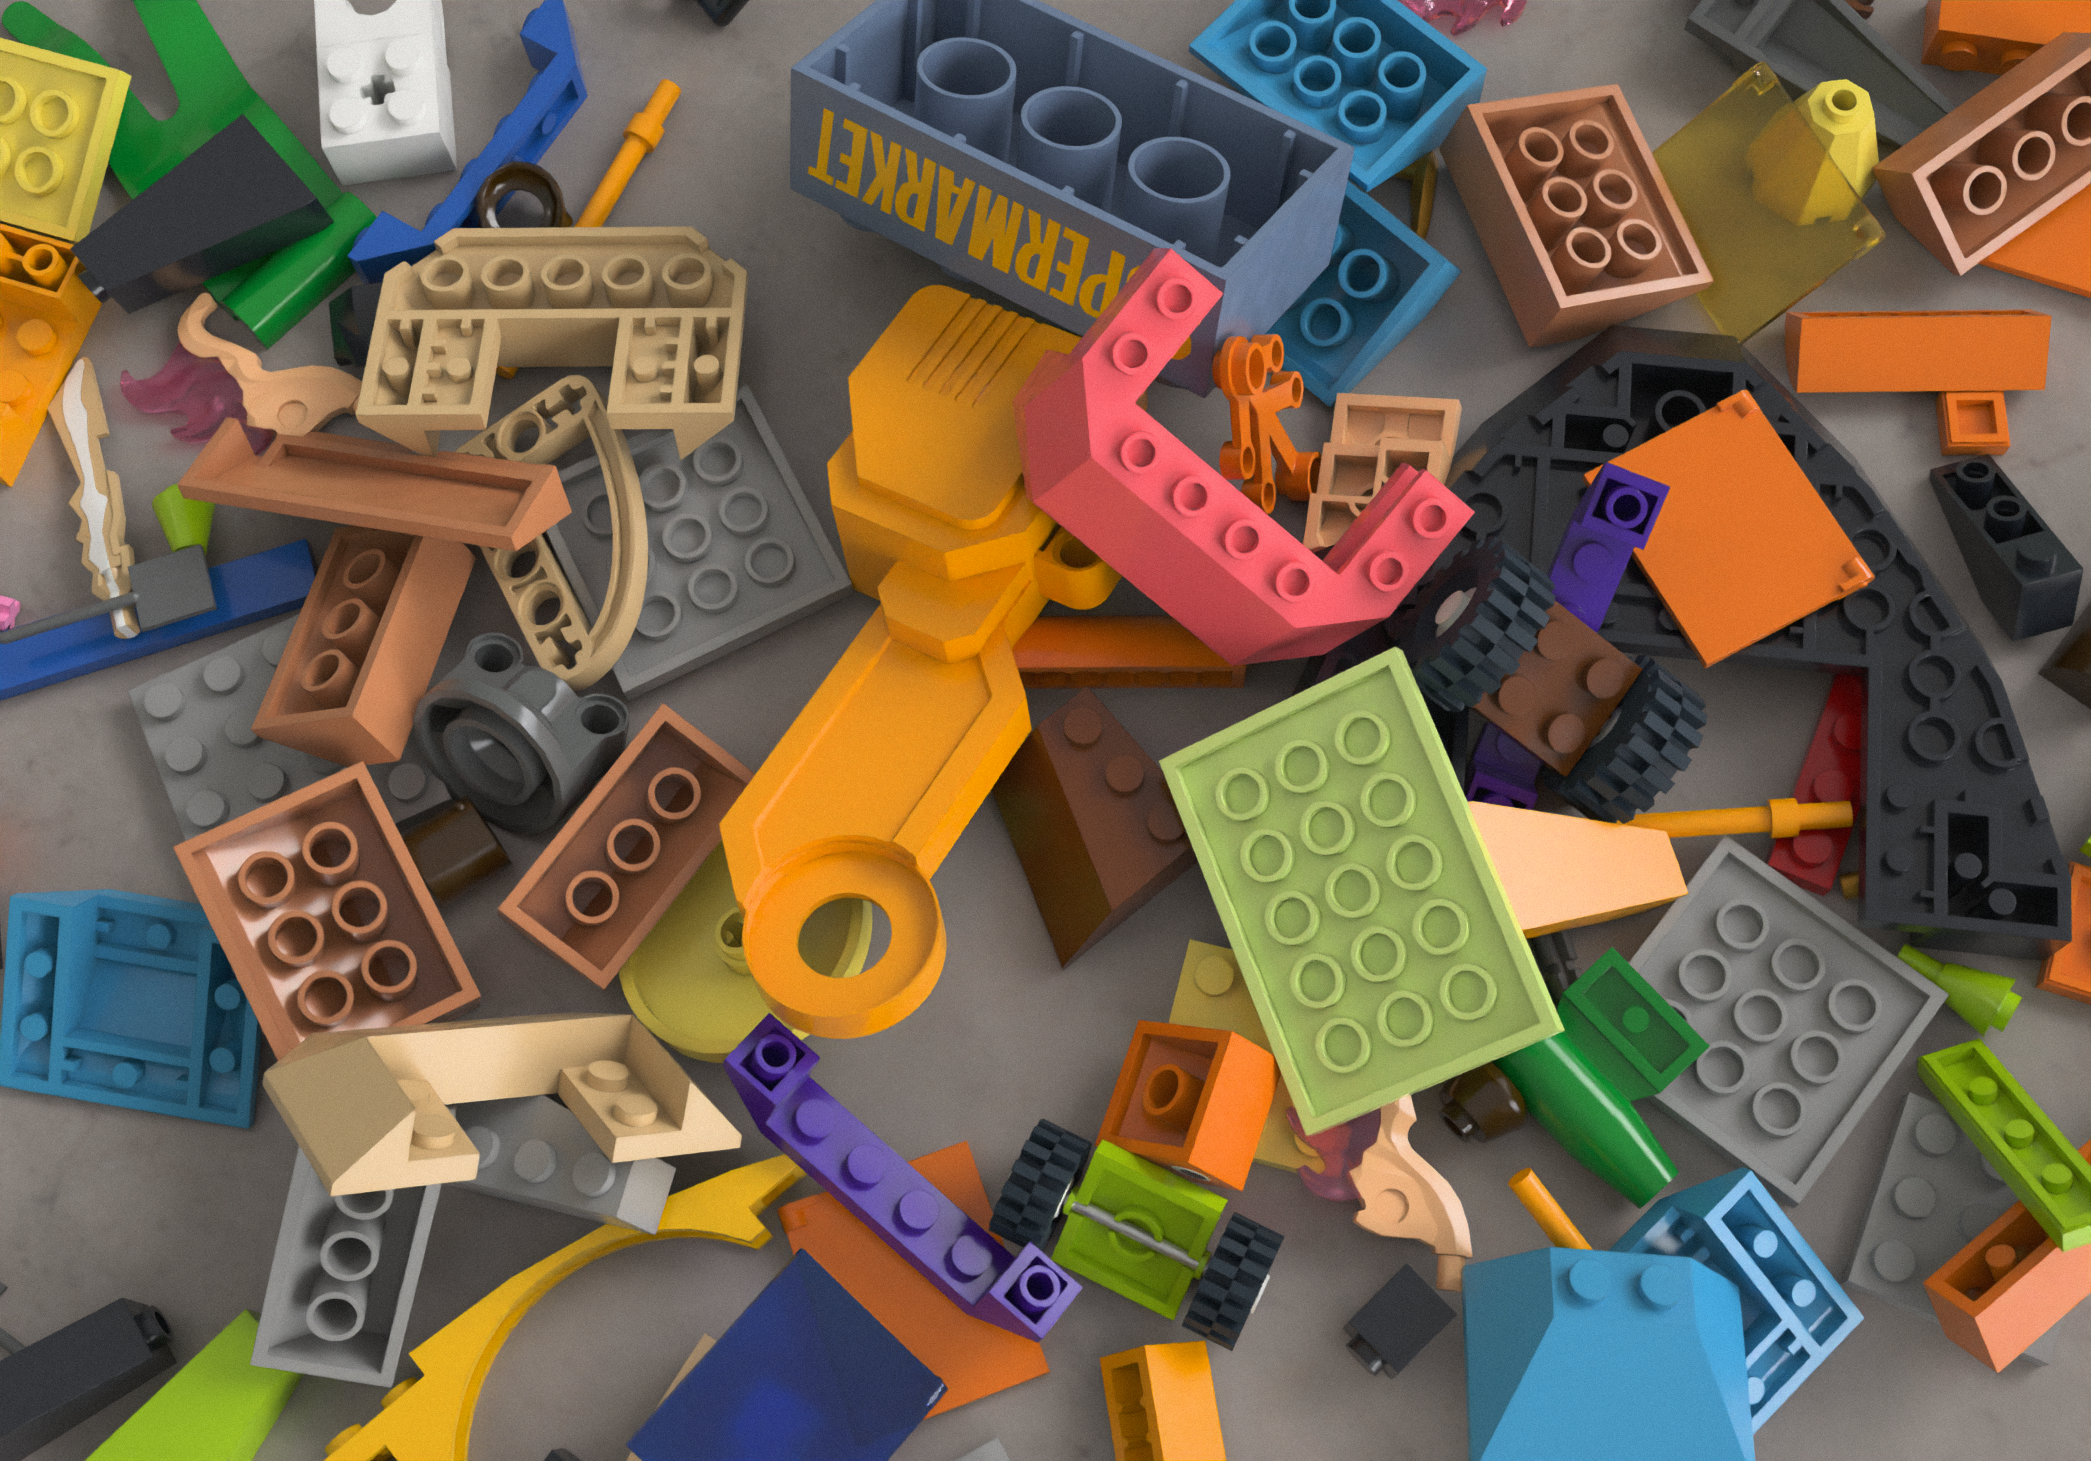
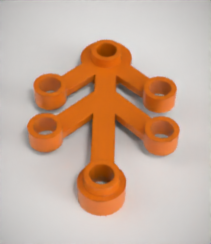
M1278 334L1254 335L1250 343L1243 336H1231L1225 341L1222 350L1216 352L1212 367L1216 387L1222 389L1224 396L1230 402L1232 441H1225L1221 447L1219 457L1221 474L1226 480H1244L1241 493L1266 514H1271L1274 510L1276 488L1279 494L1287 495L1291 501H1309L1310 493L1317 492L1322 455L1319 452H1297L1275 414L1282 409H1297L1300 407L1304 393L1302 376L1298 371H1280L1284 361V346ZM1267 373H1273L1269 386L1264 388ZM1271 453L1277 462L1275 483L1272 477Z

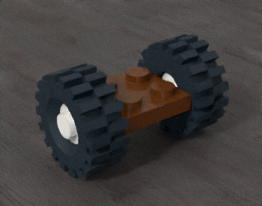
M1488 537L1485 542L1479 539L1472 543L1469 552L1462 549L1454 555L1451 566L1446 568L1443 565L1434 575L1435 581L1429 589L1424 586L1416 597L1419 600L1416 607L1408 609L1402 619V622L1406 625L1403 629L1396 632L1392 642L1397 648L1403 650L1420 691L1446 711L1461 712L1466 705L1540 761L1543 764L1541 765V775L1545 777L1543 780L1545 786L1590 820L1617 823V820L1625 824L1634 820L1636 809L1639 808L1645 813L1654 806V796L1659 791L1666 795L1675 785L1671 778L1678 770L1685 772L1692 761L1687 756L1689 750L1699 748L1703 735L1696 730L1705 726L1707 721V715L1702 711L1706 707L1704 700L1654 659H1650L1646 655H1638L1636 660L1631 656L1627 657L1555 601V595L1551 593L1555 589L1553 581L1501 539Z

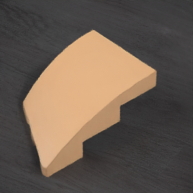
M1337 393L1330 442H1324L1317 492L1310 493L1303 545L1312 553L1335 545L1401 463L1411 465L1418 472L1421 469H1426L1444 485L1451 467L1462 411L1459 399Z

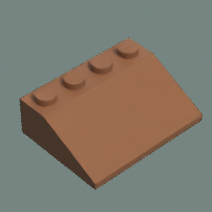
M1618 84L1467 105L1439 148L1529 348L1584 338L1611 325L1622 323L1707 289L1714 282Z
M363 761L173 846L277 1061L312 1033L450 1022L480 1007L481 995Z

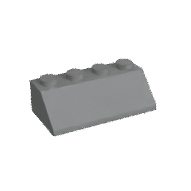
M445 1104L455 1118L457 1105ZM299 1146L250 1365L392 1388L442 1183L330 1197Z

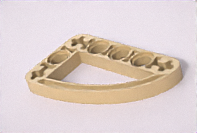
M570 375L560 379L455 451L456 453L544 465L549 464L589 436L592 438L607 488L613 534L612 567L608 591L600 615L593 628L589 624L543 534H540L518 551L479 545L540 667L554 673L566 682L573 691H581L592 686L613 667L622 655L638 622L645 595L648 570L646 513L639 478L628 443L622 429H610L606 414L607 398L588 378L581 375ZM582 398L580 400L582 409L573 415L575 410L572 404ZM551 416H553L551 419L558 425L556 429L546 421ZM529 428H538L539 438L536 444L530 450L516 453L515 442L518 436ZM535 551L536 562L532 570L523 577L512 578L511 569L515 559L524 552ZM558 597L561 605L556 618L545 625H536L535 615L539 605L549 598ZM563 639L578 650L575 654L577 665L572 669L566 668L570 663L569 657L564 647L557 643Z

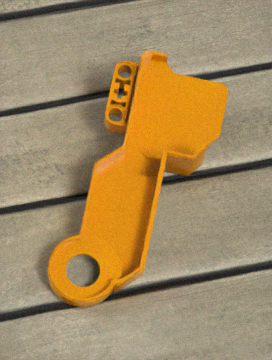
M931 285L915 292L848 377L853 430L827 463L831 506L853 589L877 599L881 603L719 823L735 899L744 920L742 929L743 951L757 990L770 1010L782 1021L795 1029L818 1037L833 1039L857 1038L885 1030L915 1011L933 990L943 969L947 941L939 901L930 879L1032 730L1027 698L1012 648L1022 634L1033 624L1049 599L1073 609H1091L1102 604L1109 597L1122 577L1026 497L1012 401L1047 349L1069 355L1082 336L1068 333L1045 323H1037L1035 319L1019 316V313L1003 310L1001 306L996 304L990 305L983 299L972 298L970 294L945 285ZM1148 388L1135 402L1144 411L1148 407ZM841 898H859L875 904L886 914L892 927L889 947L876 965L855 976L834 978L817 973L803 961L798 950L799 933L806 919L818 907Z

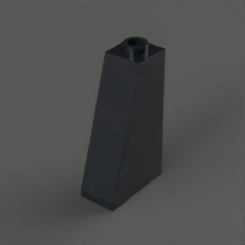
M242 114L70 250L86 267L77 276L102 304L112 297L128 314H131L325 230L334 221L316 196Z
M122 1297L1 1360L0 1461L23 1460L175 1365L177 1361L168 1346V1343L174 1340V1335L162 1312L154 1305L148 1307L146 1304Z

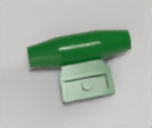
M1611 947L1563 992L1557 1013L1565 1031L1491 1062L1515 1085L1526 1102L1527 1111L1570 1157L1638 1209H1641L1679 1173V1170L1631 1101L1661 1093L1700 1057L1710 1045Z

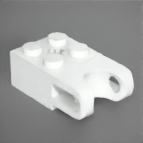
M314 0L321 148L342 186L457 170L451 77L447 66L442 1L397 0L384 12L375 15H364L356 13L347 0Z

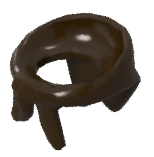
M511 161L504 164L484 180L476 194L475 207L479 217L477 228H500L495 216L497 203L509 192L519 190L533 194L543 205L544 218L539 228L570 227L573 223V218L565 208L563 195L556 180L542 167L529 162Z

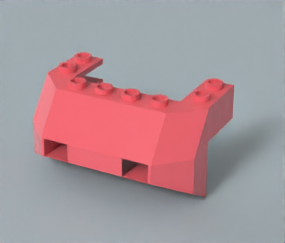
M1154 248L1069 355L1047 349L1012 401L1026 497L1230 665L1235 666L1323 655L1388 618L1475 512L1426 469H1421L1418 472L1411 465L1401 463L1325 558L1320 560L1135 403L1223 295L1219 289L1173 249Z

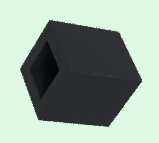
M1406 1263L1343 1327V1330L1352 1338L1345 1346L1357 1362L1370 1374L1376 1376L1383 1370L1392 1380L1457 1314Z

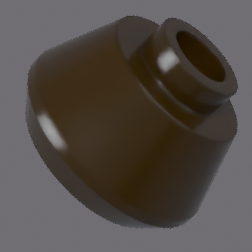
M1492 1062L1446 1080L1440 1091L1439 1097L1444 1107L1439 1111V1116L1450 1131L1464 1142H1468L1473 1137L1481 1143H1487L1518 1131L1525 1125L1527 1105L1524 1098L1510 1079Z

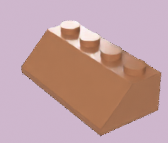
M2061 33L1872 167L1895 218L1953 275H1963L2091 184V33Z
M355 525L336 528L251 731L259 738L346 767H351L362 761L365 765L400 761L414 724L413 717L419 700L427 691L476 557L461 542Z
M662 703L497 909L498 916L549 955L604 991L722 840L719 823L755 776V773Z

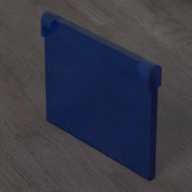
M800 1248L625 1445L642 1461H888L949 1389L943 1383L941 1377L936 1376L927 1366L921 1363L811 1255Z

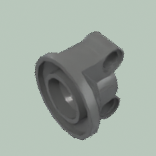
M486 633L472 639L466 647L464 659L419 700L413 717L417 745L430 770L437 779L445 783L448 791L456 800L468 795L486 821L512 832L536 834L554 826L596 780L604 777L625 751L629 712L625 704L619 699L607 694L595 693L582 698L578 697L568 684L554 673L538 666L523 665V650L520 644L512 637L502 633Z

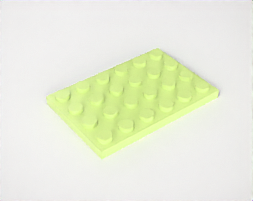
M1393 647L1159 760L1306 1136L1326 1131L1565 1031L1403 650Z

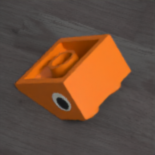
M1138 1020L1094 1146L1098 1147L1104 1139L1186 1180L1243 1191L1281 1076L1276 1058L1273 1054L1234 1031Z

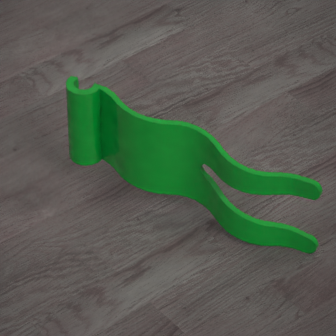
M132 0L175 89L179 106L175 115L171 118L158 121L151 116L130 88H128L108 163L131 199L133 200L235 119L244 114L316 196L334 221L325 230L201 283L217 304L235 321L240 319L253 333L258 342L268 350L356 272L348 258V254L352 251L358 234L364 228L370 227L377 217L354 194L349 191L343 193L296 136L253 90L196 0ZM18 1L5 9L2 15V24L8 33L19 43L111 67L83 39L57 24L30 3Z

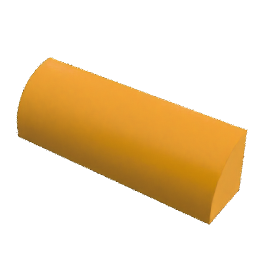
M1206 1340L1144 1345L1100 1357L1116 1461H1226Z

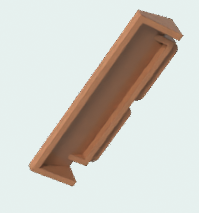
M230 417L224 420L177 484L185 499L511 551H518L572 513L555 465H537L450 451H439L436 457L413 454L411 449L401 444L311 431L303 437L278 434L262 457L254 454L238 419Z

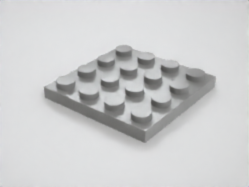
M748 384L737 389L734 421L681 461L673 429H650L626 440L640 482L648 533L647 582L641 612L629 643L612 667L628 701L854 594L849 577ZM597 454L558 472L572 513L546 530L592 628L605 602L611 575L613 552L610 504L603 471Z
M299 614L127 690L185 841L348 768L259 738L251 731ZM414 724L400 761L366 765L399 832L430 819L455 803L445 783L432 773L417 745Z
M1725 835L1687 884L1686 888L1689 894L1675 900L1628 962L1710 1045L1700 1057L1661 1093L1645 1098L1735 1166L1750 1169L1767 1190L1791 1208H1794L1802 1202L1949 994Z

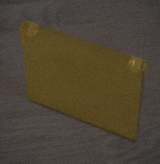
M1766 61L1759 62L1732 83L1733 86L1652 152L1714 280L1709 288L1695 294L1722 335L1735 336L1742 344L1853 260L1859 259L1878 245L1887 235L1810 127Z

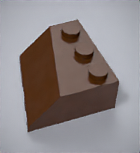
M1088 686L1036 726L1017 750L991 789L1017 857L1021 862L1033 892L1040 915L1044 920L1054 945L1062 971L1198 862L1163 771Z

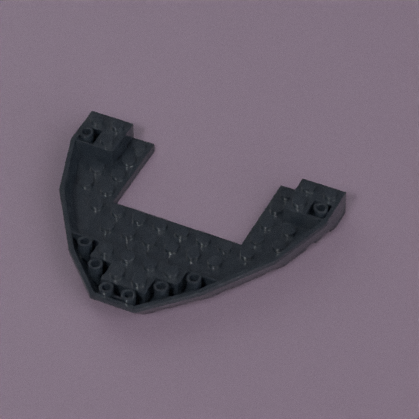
M1611 325L1484 421L1453 456L1444 484L1475 513L1388 618L1323 655L1309 657L1292 694L1294 696L1393 647H1397L1392 643L1395 634L1405 627L1406 624L1402 622V619L1408 609L1416 607L1419 602L1416 597L1424 586L1429 589L1435 581L1434 575L1443 565L1446 568L1451 566L1454 555L1462 549L1469 552L1472 543L1479 539H1482L1484 542L1488 537L1501 539L1547 575L1569 520L1588 490L1582 480L1585 473L1601 466L1605 461L1608 462L1715 407L1718 402L1742 390H1748L1875 576L1866 587L1825 605L1719 661L1723 663L1862 676L1858 927L1910 932L1911 947L2041 961L2046 960L2072 942L2071 874L2054 834L2050 815L2029 763L2030 758L2004 684L1982 643L1857 459L1735 336ZM1630 556L1597 634L1622 653L1699 660L1633 557ZM1421 692L1464 793L1469 707L1465 705L1461 712L1446 711Z

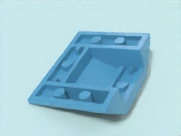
M114 889L16 893L10 896L0 1034V1086L246 1129L254 1125L262 1028L201 904Z
M1745 1167L1659 1199L1608 1250L1691 1257L1739 1285L1753 1435L1864 1319L1861 1312L1755 1174Z
M1559 1247L1542 1248L1464 1265L1462 1268L1468 1461H1755L1739 1285L1691 1257Z

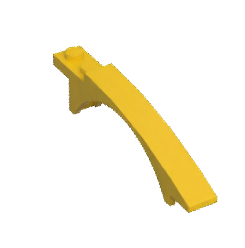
M785 1154L733 1169L668 1196L656 1235L605 1224L516 1274L409 1353L410 1357L423 1372L424 1376L420 1380L410 1377L388 1392L380 1403L384 1410L363 1428L360 1424H354L338 1434L326 1446L324 1451L328 1457L324 1461H390L393 1457L397 1461H468L469 1436L474 1411L486 1376L496 1355L512 1330L549 1290L575 1271L599 1258L624 1248L652 1241L675 1238L709 1239L730 1242L759 1251L774 1237L759 1220L758 1216L804 1178L807 1173Z

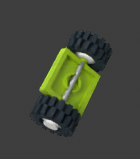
M1045 1119L1039 1120L1038 1125L1032 1130L1029 1140H1026L1022 1147L1021 1154L1018 1160L1016 1159L1009 1178L1002 1188V1195L997 1201L993 1210L994 1214L990 1219L989 1231L1023 1248L1029 1242H1032L1038 1249L1043 1251L1048 1240L1053 1235L1057 1223L1060 1222L1063 1214H1066L1068 1218L1051 1260L1174 1321L1193 1278L1199 1280L1202 1274H1204L1184 1318L1182 1327L1233 1351L1249 1314L1254 1313L1270 1278L1268 1272L1285 1236L1234 1212L1209 1262L1208 1260L1212 1252L1206 1250L1225 1208L1227 1199L1104 1139L1096 1149L1079 1188L1076 1184L1088 1160L1092 1142Z

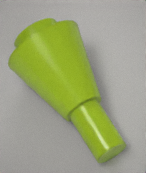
M173 484L167 487L165 491L159 493L152 501V508L172 553L201 544L206 555L216 503L185 499L177 484Z
M1906 943L1897 955L1900 960L1947 992L1949 996L1944 1003L1983 1037L1990 1026L2003 1032L2023 998L2011 992L2016 981L2015 978L1951 962L1944 964Z

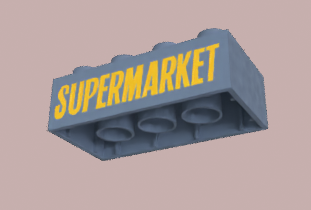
M876 0L791 67L790 189L839 213L843 221L851 227L865 232L878 233L938 263L941 270L948 276L962 282L977 283L1037 313L1050 326L1083 337L1154 248L1173 249L1219 289L1223 295L1154 380L1163 385L1173 388H1185L1205 399L1216 387L1212 372L1213 359L1216 352L1222 350L1227 338L1243 336L1250 343L1254 335L1265 334L1330 263L1354 154V146L1041 1Z

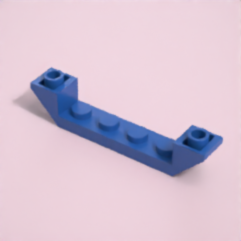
M544 0L539 8L533 9L526 17L519 35L531 66L539 70V72L532 78L527 94L511 114L505 115L499 121L493 138L478 158H474L466 164L461 173L459 183L443 203L437 204L431 210L423 230L419 231L382 210L372 225L364 228L358 234L352 251L348 254V258L364 285L383 282L384 274L404 260L410 266L414 265L435 251L434 241L451 229L477 228L479 217L475 207V198L484 180L501 166L511 161L529 162L536 165L588 97L574 30L563 0ZM511 191L500 199L495 210L496 217L516 191Z

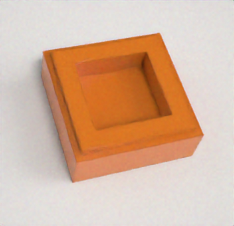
M2003 390L1941 391L1935 399L1941 455L2005 454L2010 447V438Z

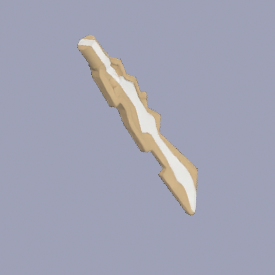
M82 357L76 362L47 410L81 482L68 504L82 520L75 540L83 545L81 564L93 573L91 593L104 601L133 592L128 566L135 564L134 549L129 544L125 545L124 541L126 517L119 475L114 471H106L99 439L110 436L93 362L88 357ZM136 604L109 612L113 632L117 638L129 639L139 634L140 627L135 610Z

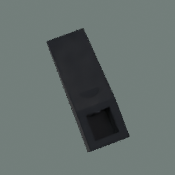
M1989 454L1930 469L1929 480L1979 596L2011 640L2014 642L2072 626L2083 567Z

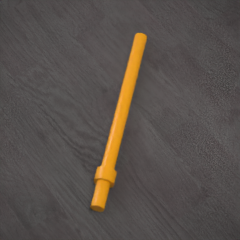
M662 79L642 113H634L623 132L625 142L574 227L603 226L645 153H653L665 133L662 124L681 94V89L675 83ZM497 366L496 373L504 378L513 379L519 367Z
M1796 798L1767 799L1766 806L1635 814L1634 820L1625 824L1617 820L1616 824L1667 831L1669 838L1768 832L1770 838L1798 837L1799 830L1852 827L1853 814L1850 801L1797 804Z

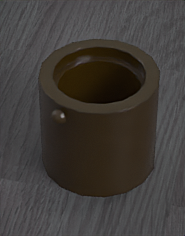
M468 795L402 836L418 871L445 907L513 864L504 847Z

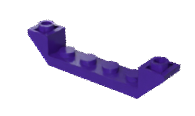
M1606 461L1573 512L1547 572V576L1553 581L1555 589L1551 592L1555 595V601L1596 633L1600 629L1634 547L1644 550L1670 489L1669 485ZM1485 720L1471 753L1465 774L1464 795L1467 802L1475 801L1532 810L1538 797L1534 781L1542 763Z
M768 1013L722 1063L760 1133L964 1313L1039 1343L1083 1287L1032 1242H1029L1016 1256L1007 1251L810 1078V1074L821 1057L772 1014Z

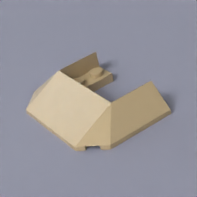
M692 226L453 228L434 241L435 251L412 266L404 260L384 274L355 415L358 423L421 455L436 457L441 430H486L497 366H613L606 412L610 429H673L680 461L734 421L748 289L747 270L732 258L725 261L710 249L708 239Z
M564 1012L312 1033L264 1072L262 1084L330 1197L476 1179L480 1153L445 1104L557 1093L612 1163L740 1148L742 1135L666 1048L631 1014Z

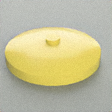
M723 840L719 842L619 970L621 986L628 1004L646 1028L677 1052L711 1063H723L726 1057L768 1013L772 1014L800 1040L810 1035L793 1028L776 1016L766 1005L757 990L743 951L742 929L744 920L735 899ZM841 898L825 903L813 911L804 922L799 933L798 950L803 961L812 970L828 977L845 978L860 974L871 940V902L859 898Z

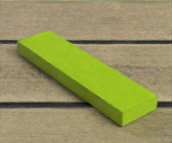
M1977 1038L1917 1057L1918 1076L2059 1249L2065 1252L2090 1244L2091 1166L1983 1041Z

